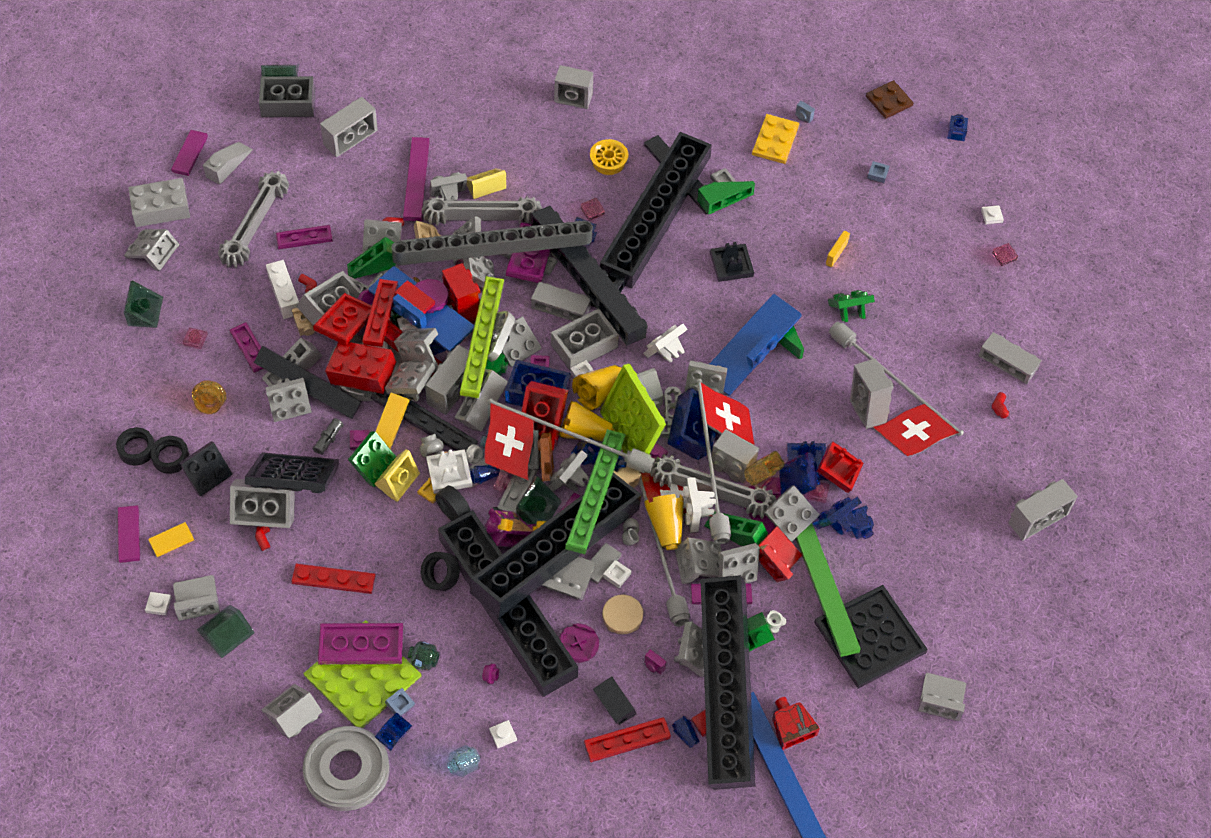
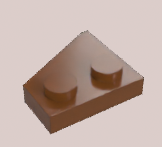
M543 433L540 440H538V450L541 451L540 468L542 470V481H550L555 471L551 433Z

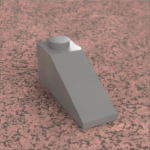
M237 142L214 153L203 164L206 178L220 185L253 149Z
M300 338L283 357L308 370L322 357V354L311 342ZM269 371L262 377L268 386L277 385L278 380H281L282 383L285 382V380Z

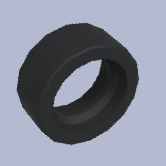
M134 427L120 434L116 442V448L123 462L128 465L137 466L150 461V452L155 442L149 431L144 428ZM141 438L146 440L147 447L139 454H128L125 452V445L132 439Z
M177 436L161 437L153 444L150 452L155 468L167 474L181 471L182 468L179 462L190 456L187 444ZM176 446L181 450L182 455L174 462L164 463L159 460V453L166 447Z
M447 485L435 495L439 508L451 521L471 511L461 493L450 485Z
M436 551L428 554L421 564L420 574L423 583L428 588L446 591L451 589L457 583L460 576V566L456 557L450 553ZM440 559H443L447 566V574L441 583H437L434 578V567Z

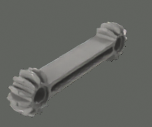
M271 170L269 174L264 172V177H260L258 183L260 192L230 241L225 239L224 244H220L218 255L222 264H226L228 268L232 264L235 268H237V264L244 266V261H248L250 255L249 242L275 198L279 196L283 199V194L288 192L289 182L285 174H281L279 171L274 173Z
M437 195L435 198L430 196L428 200L424 201L422 213L425 221H429L430 225L436 223L437 226L439 223L445 225L446 220L469 221L474 216L481 218V221L519 220L520 224L521 222L529 224L531 222V213L542 209L540 201H535L534 197L530 199L528 196L525 199L519 197L518 201H446L445 197L439 198Z
M664 454L662 459L659 457L655 459L650 475L653 477L654 483L660 482L661 487L667 484L670 488L671 483L683 487L687 484V478H695L698 491L713 492L711 476L709 474L680 465V460H674L673 455L667 458ZM715 477L718 499L745 507L747 514L753 513V518L760 515L761 519H763L764 511L776 501L772 489L766 491V486H763L761 489L756 485L755 489H751Z

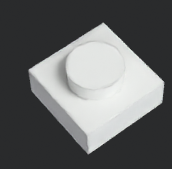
M999 205L982 207L981 212L985 224L1003 223L1004 219Z
M587 360L570 368V373L574 378L580 374L594 371Z
M615 560L605 571L603 578L620 588L631 575V570Z
M150 592L145 609L146 613L166 616L171 595Z
M509 720L489 728L497 749L517 741Z

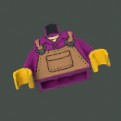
M492 507L488 512L490 517L485 527L487 533L490 534L497 546L513 547L547 521H537V525H527L515 512L500 511L498 507Z

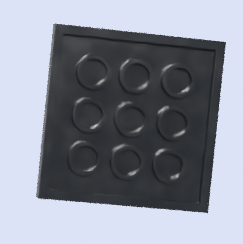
M262 452L246 474L245 484L251 485L254 488L268 486L275 490L291 488L292 491L311 490L312 493H322L326 491L339 467V459Z
M884 585L844 604L861 648L859 653L840 657L825 615L816 618L814 621L858 689L926 654L928 651Z

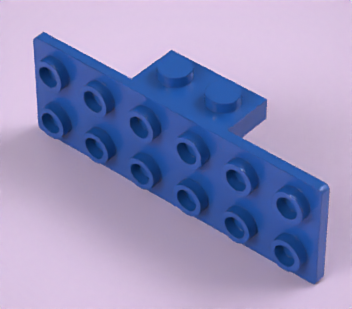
M395 266L379 278L398 281V288L407 280L413 285L417 283ZM379 279L368 288L369 292L374 296ZM399 294L393 297L392 309L418 329L436 328L438 335L433 340L448 352H451L474 330V325L448 305H445L439 311H434V313L424 314Z
M772 294L709 363L710 365L728 368L723 391L728 396L736 390L802 317L798 310L776 294Z

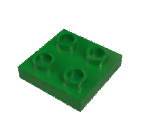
M862 290L851 291L850 295L838 293L834 294L833 298H828L829 306L840 310V316L844 323L848 322L847 307L857 306L859 317L866 319L865 304L875 302L874 295Z
M371 431L348 461L370 486L376 487L375 482L396 456L376 432Z

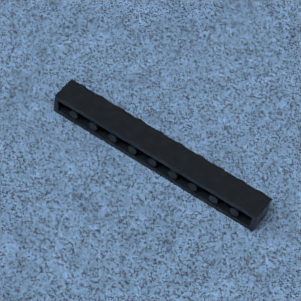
M551 206L531 213V226L564 223L559 213L554 211ZM585 246L550 249L595 307L600 309L626 346L646 338L647 322L638 315L636 308L630 305L626 296L621 294L617 285L609 279L606 271L600 268L597 260L592 258Z

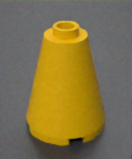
M612 365L575 377L572 382V389L574 394L577 393L581 398L577 400L589 410L600 407L606 400L622 368Z
M574 401L570 402L561 427L598 442H603L607 429L615 431L612 428V423ZM560 432V437L562 438L578 439L563 432Z
M675 494L654 497L653 502L650 503L648 500H645V508L661 547L666 548L667 551L678 549V545L682 541L683 495L680 494L679 498H676Z

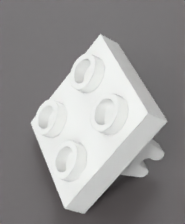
M682 324L679 327L674 325L647 345L648 349L644 352V355L649 358L658 352L668 362L673 361L671 356L678 358L677 351L680 354L684 353L678 336L687 330L685 325Z
M465 449L458 451L449 450L448 453L442 451L437 455L426 456L434 494L447 485L454 487L456 490L472 487Z
M687 478V484L683 486V508H686L687 511L685 513V524L689 525L691 533L698 532L701 517L714 514V509L708 508L713 507L716 499H710L714 497V492L698 491L695 478Z

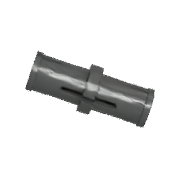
M334 418L327 429L322 431L320 439L312 448L314 452L323 455L330 443L335 441V436L343 427V423L339 419Z

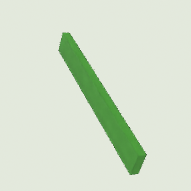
M607 429L602 444L621 451L626 434ZM600 448L565 549L582 554L586 553L619 458L618 454Z
M811 523L796 537L797 544L840 657L859 653L861 648Z

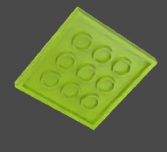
M630 364L623 365L600 413L605 420L613 424L612 428L616 432L626 434L622 446L623 453L627 454L628 450L632 451L635 448L650 454L666 423Z
M403 656L402 664L318 665L317 661L303 673L354 726L364 728L387 707L385 701L401 688L406 691L422 676Z

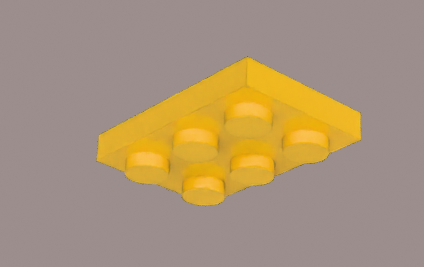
M766 114L752 155L785 164L796 136L799 122Z

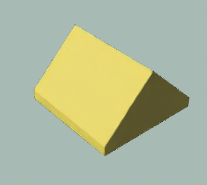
M495 168L467 177L466 186L473 199L506 189L505 170Z
M406 449L397 455L375 482V485L397 502L420 474L410 451Z

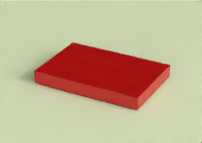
M344 293L313 325V330L347 345L368 322L372 305Z

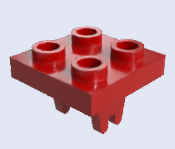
M832 441L827 447L817 472L846 493H849L853 489L864 463L861 459H857L847 452V449L840 447Z

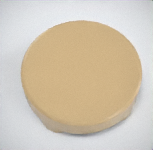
M616 595L610 598L603 607V622L611 632L617 634L632 633L637 631L642 623L643 608L638 600L629 595Z

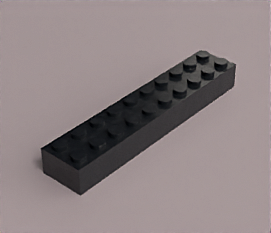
M679 132L600 261V268L605 270L607 275L613 273L624 277L625 286L633 288L709 161L712 144Z
M614 472L587 550L640 508L642 494ZM584 494L471 578L470 594L499 618L579 557L582 553L565 548Z
M473 510L438 528L440 542L446 551L458 560L460 572L469 586L474 575L503 555ZM530 594L499 618L482 604L542 697L578 678L579 667Z
M741 575L700 579L708 785L713 790L756 787L746 583Z

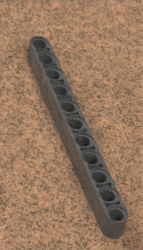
M576 221L399 240L392 244V259L397 265H408L582 246L591 243L593 226L588 221Z

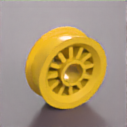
M605 139L598 141L592 146L590 159L596 171L604 175H614L623 170L628 160V150L619 141Z

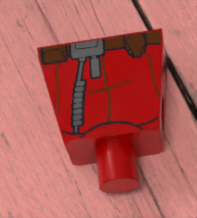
M781 697L775 701L778 711L773 713L772 722L782 750L818 736L820 728L802 703L798 702L790 705L786 697Z

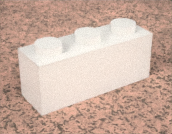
M284 260L266 264L268 278L283 319L293 317L292 309L297 308L299 301Z

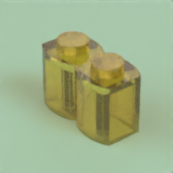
M773 451L747 467L744 471L745 478L751 485H757L783 469L785 463L778 451Z

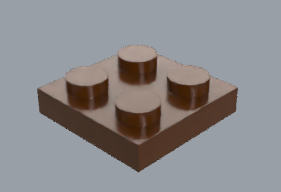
M894 80L866 93L867 99L885 119L912 107L914 104Z

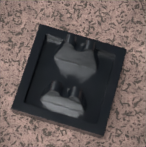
M733 242L732 245L726 243L725 247L710 249L718 282L754 277V270L746 244L737 245L736 242Z
M212 441L179 462L180 467L199 496L204 495L233 475L215 443Z

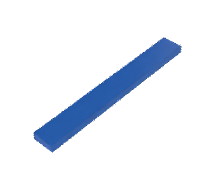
M751 692L753 740L801 838H826L755 693Z

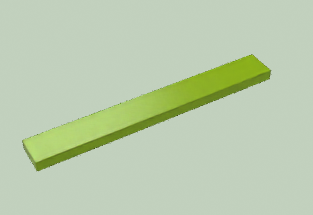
M485 277L460 388V396L479 398L504 279Z

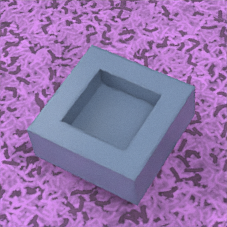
M800 101L797 104L795 115L800 120L810 123L813 120L815 109Z
M873 161L867 178L884 183L890 166Z
M403 688L385 701L397 718H400L415 705Z

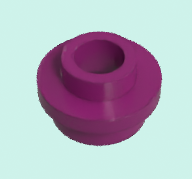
M492 663L485 665L482 673L483 681L491 685L499 678V669L496 664Z

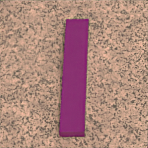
M412 137L403 213L404 221H422L430 138Z

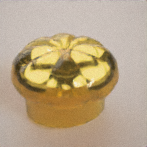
M210 380L197 383L192 390V399L196 409L204 414H215L226 401V391L222 385Z

